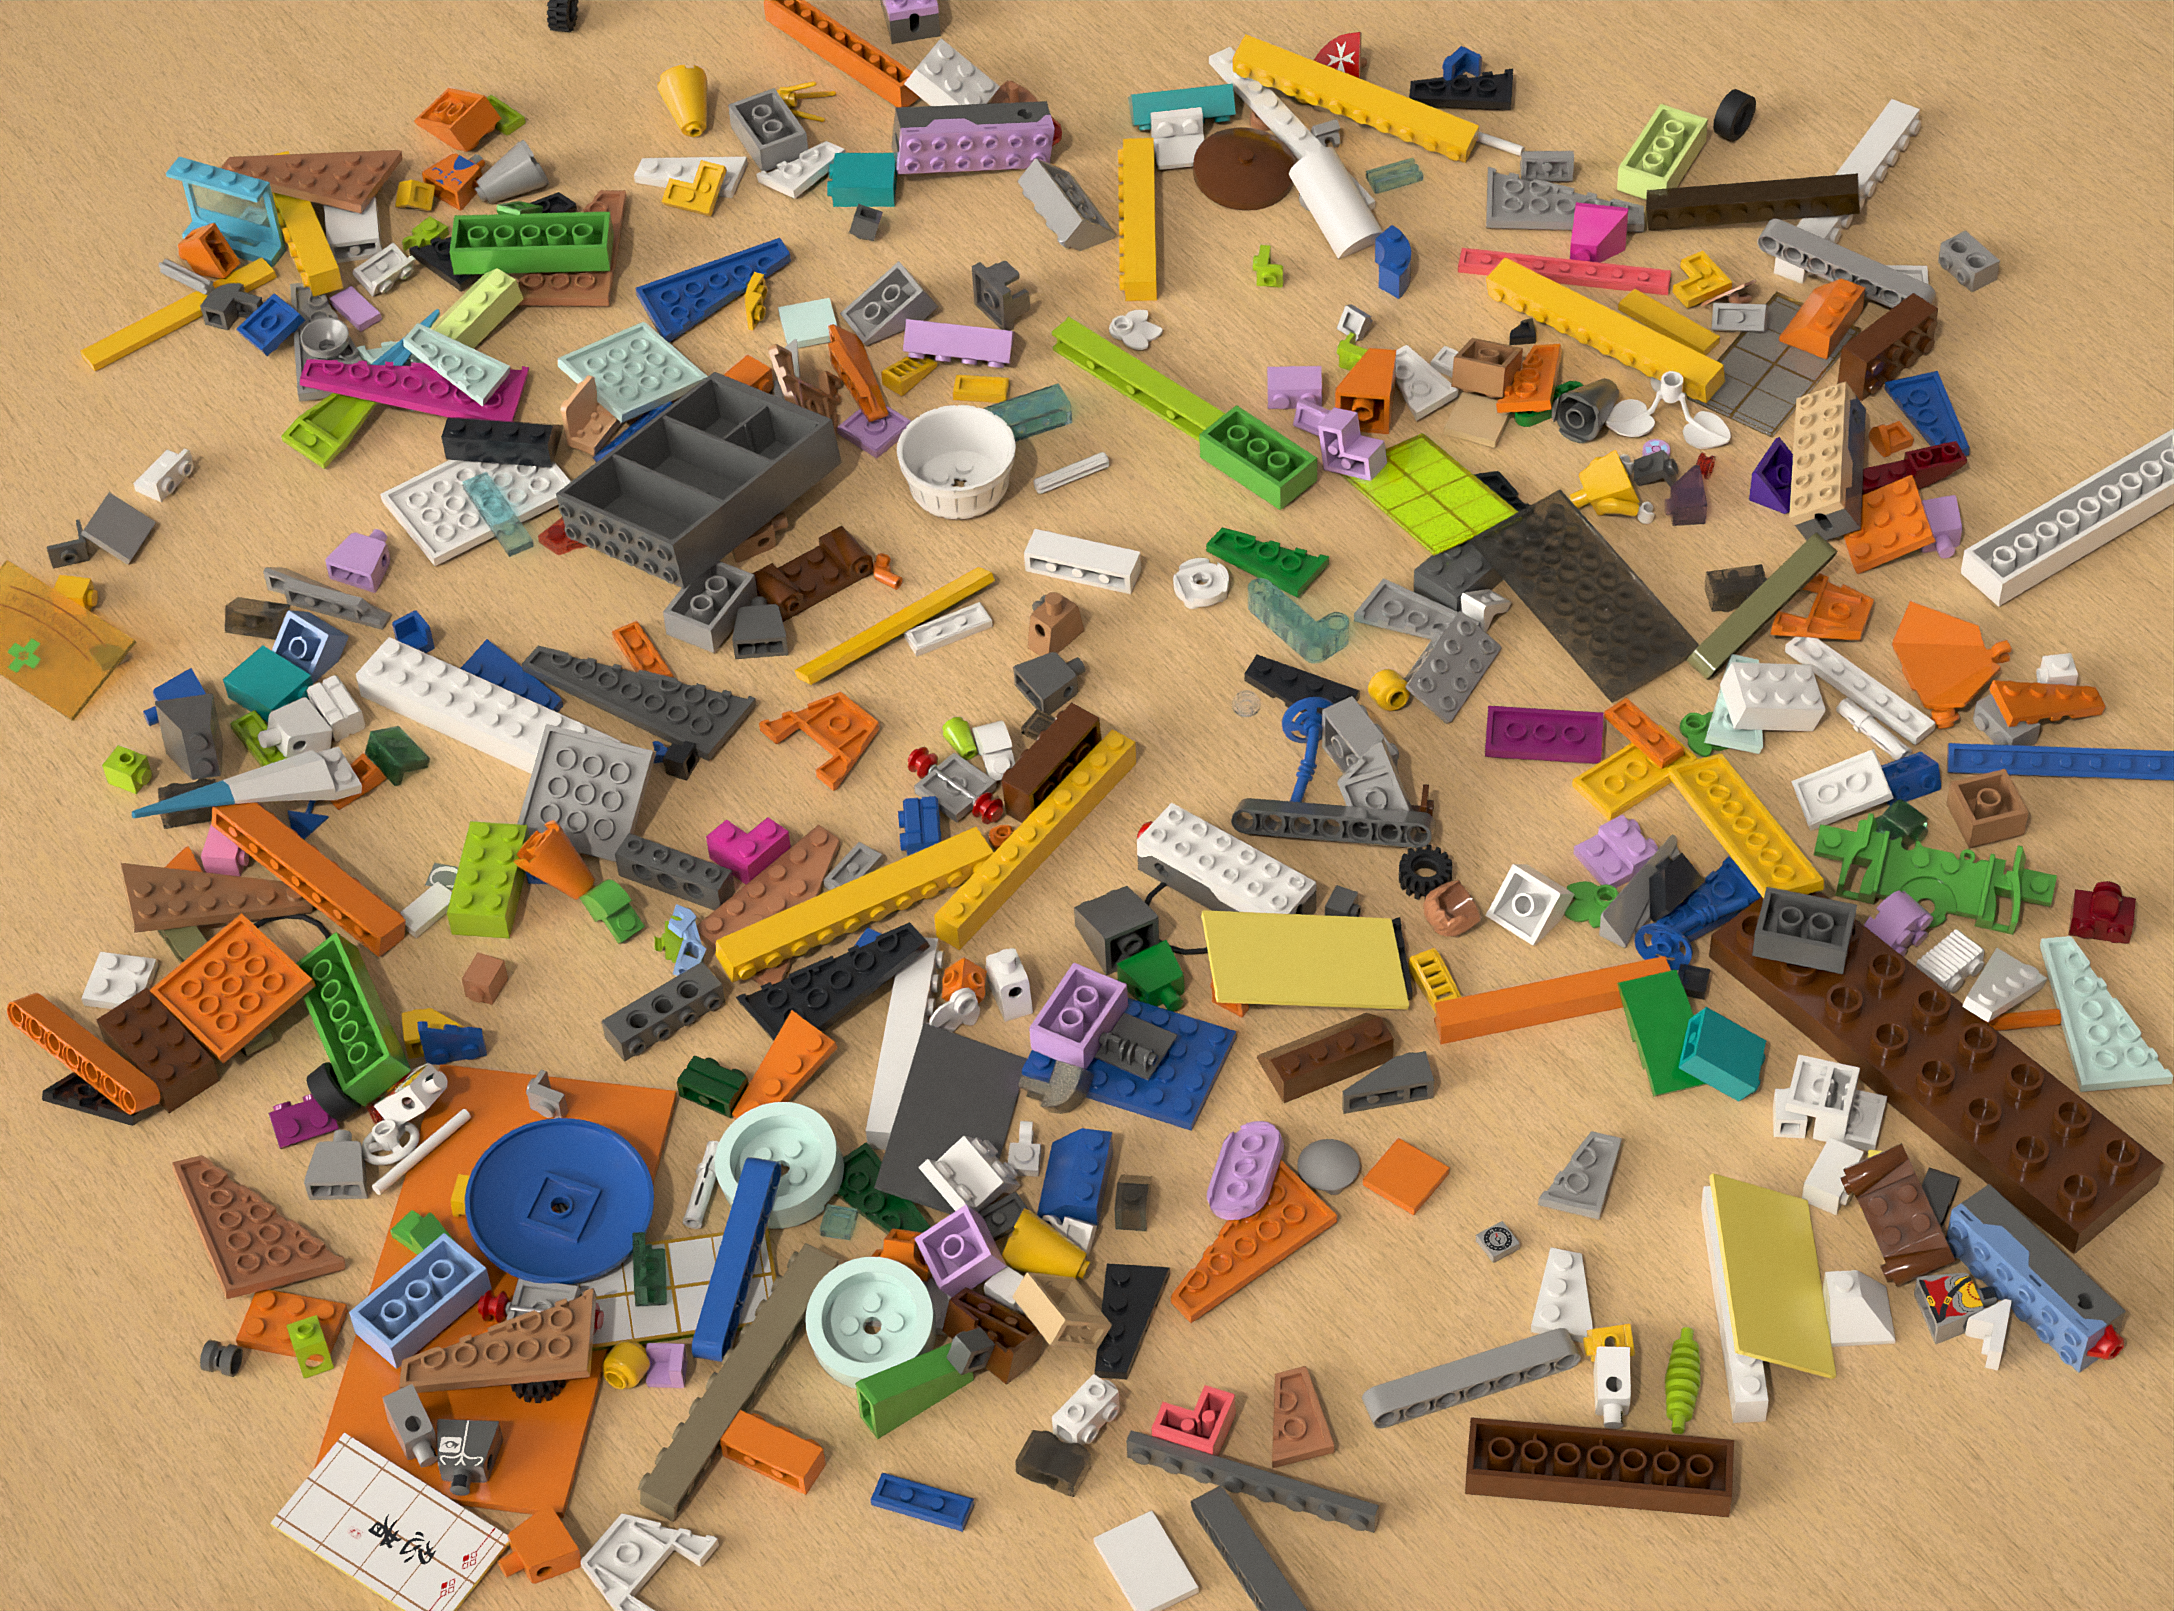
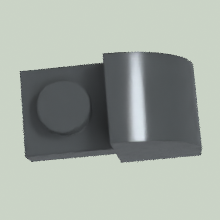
M229 283L211 291L200 307L205 325L228 331L238 317L247 319L263 304L262 297L246 293L244 284Z

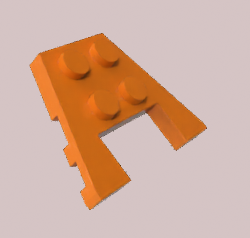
M1819 573L1818 577L1815 576L1803 588V590L1818 593L1808 618L1778 611L1770 634L1777 636L1860 640L1873 609L1874 599L1844 584L1840 588L1828 582L1829 577Z
M842 692L807 704L808 708L794 713L790 710L782 713V718L770 722L769 719H766L759 723L760 731L775 744L780 743L797 729H801L832 754L833 757L816 769V777L833 791L838 788L879 731V722Z

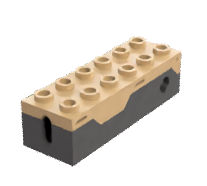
M1846 381L1796 399L1789 518L1806 541L1816 532L1825 540H1829L1861 529L1866 408Z

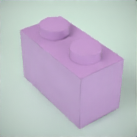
M1321 366L1267 367L1268 409H1296L1297 403L1301 399L1322 407Z

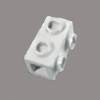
M1093 1374L1052 1416L1053 1434L1076 1451H1079L1086 1443L1090 1444L1098 1435L1099 1429L1106 1422L1114 1420L1119 1413V1391L1111 1381L1107 1379L1102 1380Z

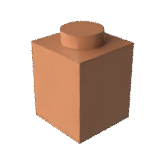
M477 952L462 977L465 996L474 1002H484L493 1005L508 980L504 960Z

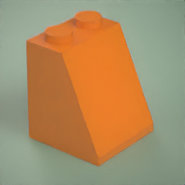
M1369 348L1336 387L1335 407L1357 412L1360 432L1389 434L1396 389V350Z

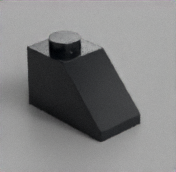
M1683 853L1674 858H1671L1669 855L1655 865L1657 871L1649 878L1650 918L1653 922L1671 913L1705 881Z

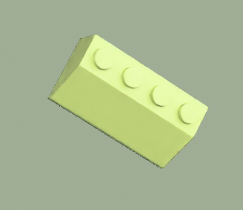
M498 268L485 273L430 329L474 349L523 300L516 279Z

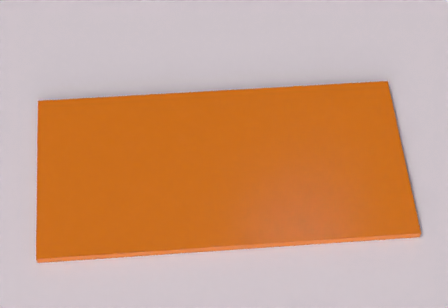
M440 1064L438 1071L446 1076L447 1088L426 1110L416 1148L462 1109H466L469 1112L471 1119L406 1173L368 1296L417 1256V1254L394 1239L390 1231L413 1210L423 1218L428 1213H432L454 1241L486 1267L494 1296L498 1297L500 1292L504 1291L507 1293L510 1302H512L517 1282L520 1278L501 1270L482 1253L470 1233L466 1215L453 1216L451 1197L458 1174L470 1176L483 1153L499 1138L523 1125L554 1118L544 1117L539 1112L530 1108L526 1089L530 1080L536 1078L537 1075ZM548 1076L550 1089L565 1094L568 1108L565 1118L586 1120L602 1125L626 1139L643 1158L654 1185L677 1100L676 1091ZM553 1206L552 1210L558 1213L555 1207ZM478 1300L414 1355L438 1346L446 1348L460 1342L459 1338L470 1334L472 1337L488 1332V1327L499 1323L496 1322L495 1316H492L487 1322L482 1319V1314L478 1313ZM356 1334L314 1469L339 1438L346 1433L460 1506L533 1515L550 1503L558 1517L564 1519L603 1374L602 1365L608 1355L610 1346L592 1348L590 1377L565 1379V1387H559L561 1393L558 1396L551 1393L552 1400L546 1401L545 1397H541V1403H535L534 1398L531 1399L530 1403L525 1402L524 1396L519 1399L516 1393L512 1391L510 1384L417 1393L434 1428L436 1440L438 1419L499 1421L503 1442L489 1480L485 1483L471 1482L469 1494L459 1496L450 1491L451 1482L442 1480L438 1460L430 1466L421 1467L417 1458L412 1460L406 1458L388 1423L382 1398L400 1390L401 1366L396 1369ZM436 1447L434 1450L438 1456V1449Z

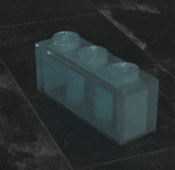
M1059 383L984 407V409L992 412L994 415L996 414L1007 423V426L1013 432L1015 442L1072 423L1071 403Z

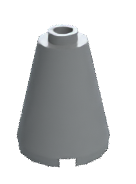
M522 140L476 181L478 187L475 190L482 202L487 200L491 204L545 187L549 184V181L542 167L534 158L533 152L527 143Z

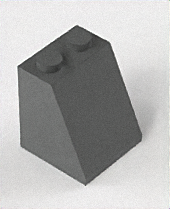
M213 693L155 701L166 754L192 780L221 776L223 740Z
M1128 886L1111 890L1103 896L1085 901L1074 907L1075 926L1106 976L1117 972V963L1159 943V919L1157 914Z

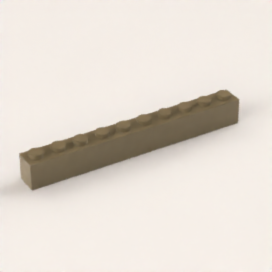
M807 1243L804 1244L800 1252L795 1251L787 1264L788 1270L784 1276L779 1275L775 1279L771 1288L772 1294L768 1300L763 1299L759 1303L755 1311L756 1318L752 1324L747 1323L743 1327L738 1338L739 1343L735 1349L730 1348L722 1361L723 1367L719 1373L714 1372L710 1376L705 1388L707 1391L703 1397H697L692 1403L689 1410L690 1416L687 1421L678 1424L673 1433V1441L668 1448L663 1447L655 1461L656 1467L652 1473L647 1472L641 1479L638 1486L641 1505L672 1522L676 1520L721 1452L720 1438L739 1410L748 1411L805 1325L809 1299L823 1277L838 1266V1259Z

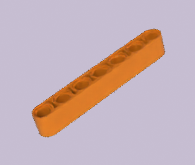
M33 993L8 1003L7 1015L16 1028L126 1113L134 1114L159 1103V1088L153 1080L41 994Z

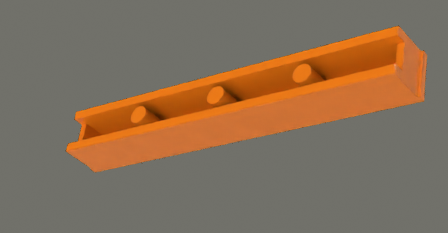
M1662 956L1435 1002L1436 1017H1434V1023L1439 1034V1042L1441 1045L1623 1008L1617 983L1671 970L1666 957Z

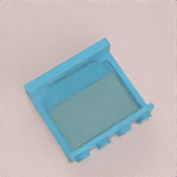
M178 157L166 172L167 177L182 181L192 222L182 233L183 239L192 230L215 223L238 258L253 262L262 257L271 267H274L285 253L286 249L270 182L183 157Z

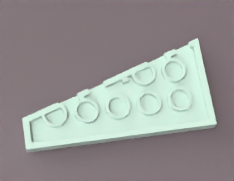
M2072 936L2041 939L2040 949L2055 1003L2061 1013V1025L2080 1092L2172 1084L2174 1076L2168 1069L2163 1068L2158 1061V1054L2153 1048L2147 1046L2141 1037V1031L2117 998H2112L2106 989L2107 984L2101 977L2098 978L2090 967V961Z

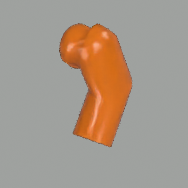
M880 553L876 556V561L873 562L874 577L877 581L897 590L902 584V577L891 572L889 565L891 562L890 556Z

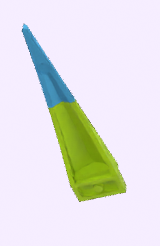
M436 309L420 324L431 328L440 315L439 309ZM402 338L370 365H385V362H393V366H404L412 352L404 347V338ZM332 393L297 417L281 435L282 441L325 469L340 452L345 450L378 402Z

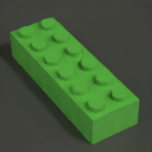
M611 213L520 214V216L515 214L455 215L449 251L454 275L485 274L496 268L504 273L610 271L614 238Z
M335 932L296 964L316 984L314 988L303 996V999L342 1091L365 1107L412 1070L358 948Z

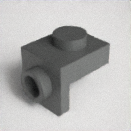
M1664 450L1634 460V481L1638 486L1662 478L1670 487L1676 485L1677 463L1673 458L1670 459Z

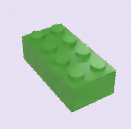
M1237 405L1199 434L1200 457L1279 510L1283 509L1317 481V457Z

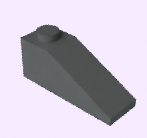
M1426 1051L1418 1053L1409 1052L1404 1055L1395 1056L1342 1091L1343 1114L1432 1099L1434 1094V1078Z

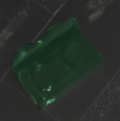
M400 726L370 732L365 755L394 786L401 785L404 772L428 768L430 758Z
M645 1232L632 1233L635 1307L666 1305L665 1249H652V1244H646Z

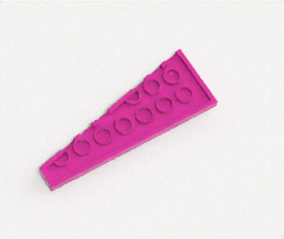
M307 359L300 376V386L444 417L514 421L529 375V367L522 366V370L510 369V374L484 406H481L426 363H411V366H393V362H385V365H367V361L344 364L343 362H338V360Z

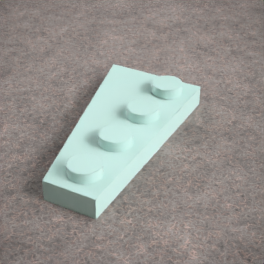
M417 323L404 338V347L481 406H484L510 374L509 365L422 324Z
M1732 654L1728 660L1724 676L1732 662L1759 663V660ZM1720 687L1704 743L1759 754L1763 748L1762 730L1733 728Z

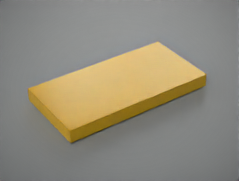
M1661 724L1659 727L1684 748V755L1665 768L1661 769L1631 742L1572 780V786L1609 821L1670 784L1672 781L1670 780L1668 767L1698 759Z

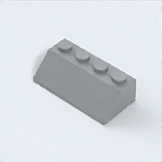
M1035 158L1017 181L1023 188V195L1034 203L1035 211L1046 219V226L1057 234L1058 242L1065 248L1069 249L1072 247L1082 251L1114 239L1117 235L1070 172Z

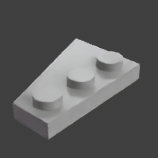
M1591 1131L1571 1156V1161L1565 1169L1556 1175L1550 1188L1539 1197L1538 1205L1599 1220L1620 1151L1622 1138Z

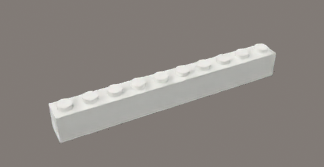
M1891 99L1835 174L1858 173L1860 210L1866 197H1871L1877 182L1884 179L1888 167L1896 163L1899 152L1907 148L1910 137L1918 133L1921 126V121L1918 120L1920 109ZM1854 214L1802 218L1797 227L1836 244L1840 238L1843 228L1849 227ZM1777 257L1775 259L1774 273L1801 284L1804 283L1809 275H1813V273Z

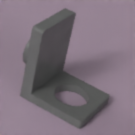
M80 519L76 520L79 539L47 546V552L53 569L90 560L86 539L81 535L83 529Z

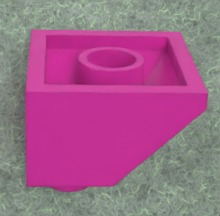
M1576 202L1570 259L1601 263L1625 251L1629 208Z

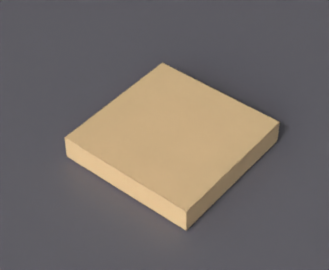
M1462 391L1444 427V434L1495 448L1512 412L1497 413V400Z

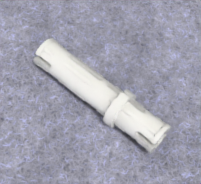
M1848 697L1839 703L1836 709L1837 713L1854 725V730L1858 733L1862 732L1894 760L1911 755L1912 749L1881 726L1874 719L1872 713L1869 711L1865 712Z
M718 1141L707 1142L702 1163H699L696 1169L698 1176L686 1214L682 1220L685 1226L692 1229L701 1228L714 1183L718 1180L714 1163L719 1144Z

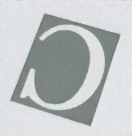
M434 863L425 885L433 886L436 882H439L447 889L453 890L458 867Z

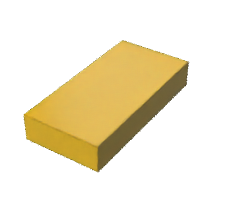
M956 374L952 393L953 400L1006 403L1010 385L1009 378Z

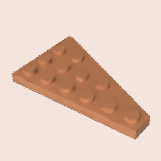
M203 1155L172 1162L173 1173L226 1300L345 1270V1260L342 1255L339 1257L325 1248L324 1242L312 1237L306 1229L292 1219L287 1221L276 1213L274 1206L262 1201L259 1195L245 1185L239 1186L230 1180L227 1172L215 1167Z

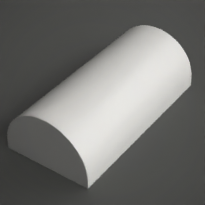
M1324 147L1313 151L1291 168L1289 176L1338 260L1375 244V239L1383 231L1333 147Z

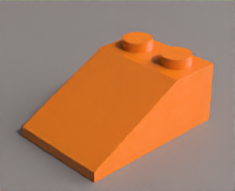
M448 88L414 122L450 147L467 152L474 149L478 145V141L485 134L492 132L496 127V123L502 118L485 95Z

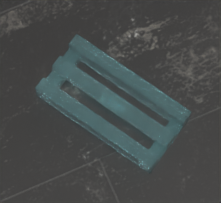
M1409 158L1366 171V179L1375 194L1422 181L1423 172L1419 171V166L1415 164V159Z

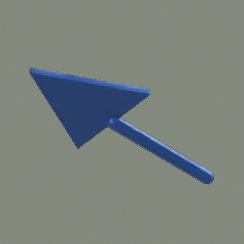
M316 800L309 801L305 813L287 810L291 828L304 840L329 818L326 815L311 813Z

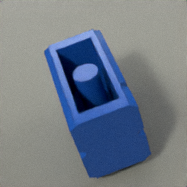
M936 796L922 797V799L918 797L904 799V810L898 811L899 828H905V833H900L901 851L907 850V856L941 842L938 798Z

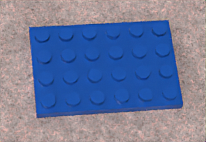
M1128 998V1007L1124 1013L1177 1034L1176 1040L1149 1081L1095 1057L1085 1072L1034 1050L1031 1051L1022 1068L1023 1078L1192 1131L1236 1040V1031Z

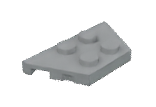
M1379 738L1338 779L1337 783L1347 806L1413 811L1384 738ZM1356 822L1360 828H1369L1364 822ZM1392 824L1385 825L1391 831L1398 830ZM1420 826L1414 827L1417 832L1422 833Z

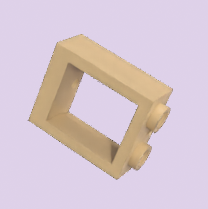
M1027 1272L1012 1297L1046 1341L1053 1346L1097 1350L1112 1326L1074 1277Z

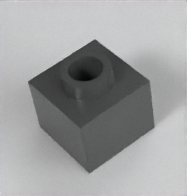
M858 204L849 233L862 240L874 241L883 212Z
M1336 885L1325 905V916L1359 917L1361 905H1358V892Z
M981 1328L967 1332L962 1331L953 1338L952 1346L946 1358L961 1375L985 1368L995 1344Z

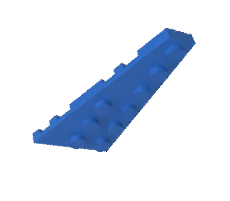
M777 238L636 287V295L659 335L667 342H671L746 292L754 272L764 274L765 279L791 262V256L781 238Z

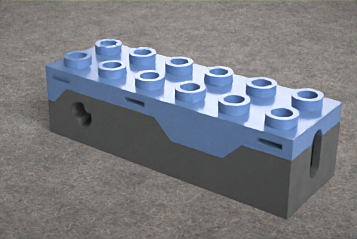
M1988 1184L1952 1209L1946 1240L1953 1256L1959 1258L1969 1268L1975 1278L1981 1279L1987 1286H1992L1997 1299L2001 1301L2004 1299L2012 1300L2011 1309L2020 1321L2026 1322L2036 1332L2042 1342L2048 1343L2059 1354L2065 1364L2071 1365L2080 1373L2099 1358L2111 1360L2124 1348V1338L2120 1336V1331L2126 1311L1996 1189Z

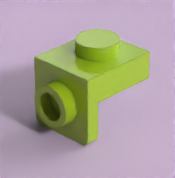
M1260 245L1259 255H1254L1253 271H1256L1257 286L1283 287V265L1271 264V246Z
M1350 332L1345 340L1340 341L1337 347L1339 367L1349 371L1368 350L1356 346L1355 333Z

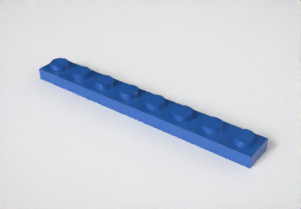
M1948 743L1947 773L1985 774L2006 769L2008 775L2174 781V751Z

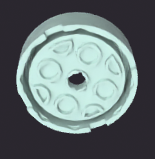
M774 1102L753 1108L737 1118L727 1128L717 1146L714 1162L716 1177L730 1207H732L742 1169L748 1157L779 1161L783 1166L789 1167L788 1173L780 1178L767 1224L770 1229L789 1228L813 1219L825 1209L824 1205L831 1199L833 1194H837L842 1183L844 1173L843 1157L830 1125L819 1113L801 1104Z
M862 1257L837 1266L818 1283L807 1305L806 1330L814 1354L822 1368L836 1381L856 1389L855 1383L859 1380L932 1351L936 1341V1314L927 1288L911 1269L888 1258ZM880 1321L882 1327L878 1333L871 1335L864 1331L866 1322Z

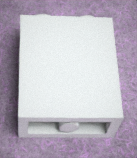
M375 196L361 214L324 205L327 242L336 263L370 259L382 250L380 218Z

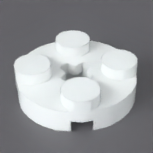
M1207 558L1188 560L1179 566V571L1174 574V592L1189 609L1223 602L1227 598L1229 589L1228 571L1218 562L1217 565L1209 563ZM1202 580V582L1206 584L1199 585L1197 584V581Z

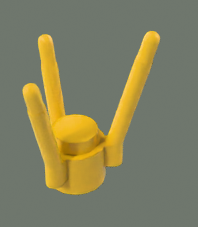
M815 81L789 87H780L776 90L794 116L824 122L825 118L793 110L792 107L797 106V99L836 95L835 91L793 92L816 86L817 83Z

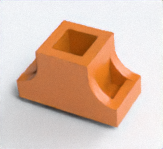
M893 1228L884 1239L883 1249H876L871 1256L897 1261L911 1269L922 1281L928 1282L932 1276L914 1239L922 1234L921 1232Z

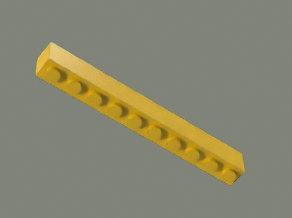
M1245 34L1233 56V72L1240 77L1253 79L1265 87L1276 88L1288 96L1299 97L1311 105H1319L1337 115L1342 114L1352 118L1359 124L1370 125L1382 133H1390L1405 142L1418 144L1428 151H1436L1446 155L1453 161L1466 163L1478 140L1479 125Z
M1506 257L1486 277L1488 295L1495 301H1501L1511 306L1514 310L1523 312L1533 317L1536 321L1545 323L1555 328L1558 332L1577 339L1582 344L1594 347L1602 354L1610 355L1620 360L1624 365L1632 366L1642 371L1648 377H1654L1661 381L1662 375L1668 371L1680 373L1683 377L1682 392L1692 399H1698L1707 403L1725 383L1723 364Z
M1112 729L935 913L936 937L960 950L1136 765V742Z
M973 827L717 939L715 956L732 983L740 979H749L760 970L767 967H776L783 960L792 956H801L812 947L819 944H828L835 937L846 932L853 933L864 924L871 921H880L887 914L896 910H905L916 901L923 898H932L939 891L948 887L954 888L959 886L964 880L970 878L994 852L978 828Z

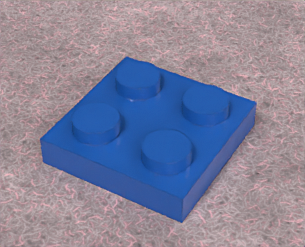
M274 293L236 330L263 354L268 356L291 333L295 332L305 319Z

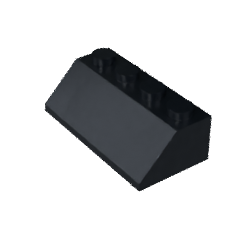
M447 417L441 438L446 460L552 467L563 431V425Z

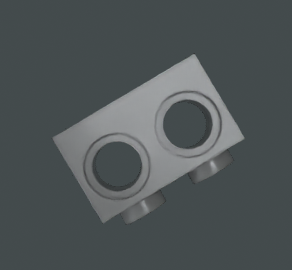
M1965 230L1941 243L1938 263L1943 269L1951 273L1960 284L1974 292L1997 280L2000 260Z

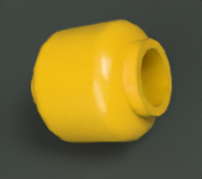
M1392 669L1379 671L1371 678L1368 684L1370 697L1380 708L1386 711H1394L1403 707L1410 696V692L1406 689L1408 682Z
M622 1341L617 1343L604 1359L602 1365L604 1377L611 1386L617 1389H631L637 1386L650 1367L646 1349L637 1342Z

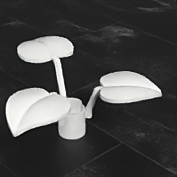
M1675 371L1664 373L1661 381L1651 377V387L1657 393L1650 409L1647 410L1646 405L1639 400L1627 399L1616 404L1605 421L1606 425L1617 434L1627 437H1640L1649 433L1654 428L1655 421L1650 415L1654 413L1661 399L1667 403H1675L1680 400L1685 419L1689 422L1683 429V436L1688 444L1699 449H1710L1727 444L1731 438L1728 427L1717 415L1707 411H1700L1694 418L1690 416L1685 401L1686 393L1682 392L1683 377Z

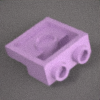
M1622 814L1599 826L1597 835L1574 846L1573 854L1601 885L1608 884L1618 888L1633 879L1656 853L1658 847L1654 840L1651 838L1646 840L1641 835L1640 826L1634 819L1628 821Z

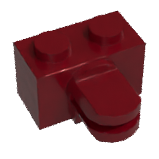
M2110 881L2098 882L2093 892L2075 889L2068 935L2083 939L2090 938L2110 941L2112 943L2129 944L2134 925L2136 898L2122 896L2120 885Z

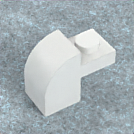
M1002 720L972 728L978 755L983 757L987 775L995 781L1001 780L1004 772L1015 765L1011 749L1013 747L1006 725Z

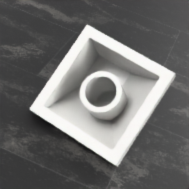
M1858 1270L1825 1272L1822 1291L1831 1346L1895 1344V1334L1886 1286Z

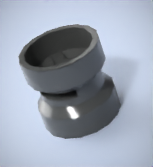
M208 1340L201 1353V1370L208 1372L218 1370L225 1376H236L242 1363V1347L234 1344L223 1346L219 1341Z

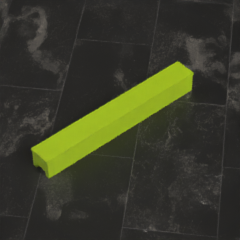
M1069 316L1052 331V336L1057 338L1053 351L1199 441L1200 433L1226 414Z

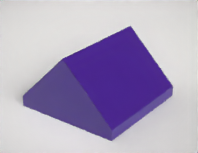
M1780 437L1774 440L1752 473L1749 501L1786 514L1790 511L1793 453Z

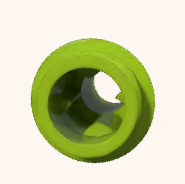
M954 717L948 720L942 727L944 731L943 737L963 759L970 760L974 758L978 751L969 723L964 721L962 717Z

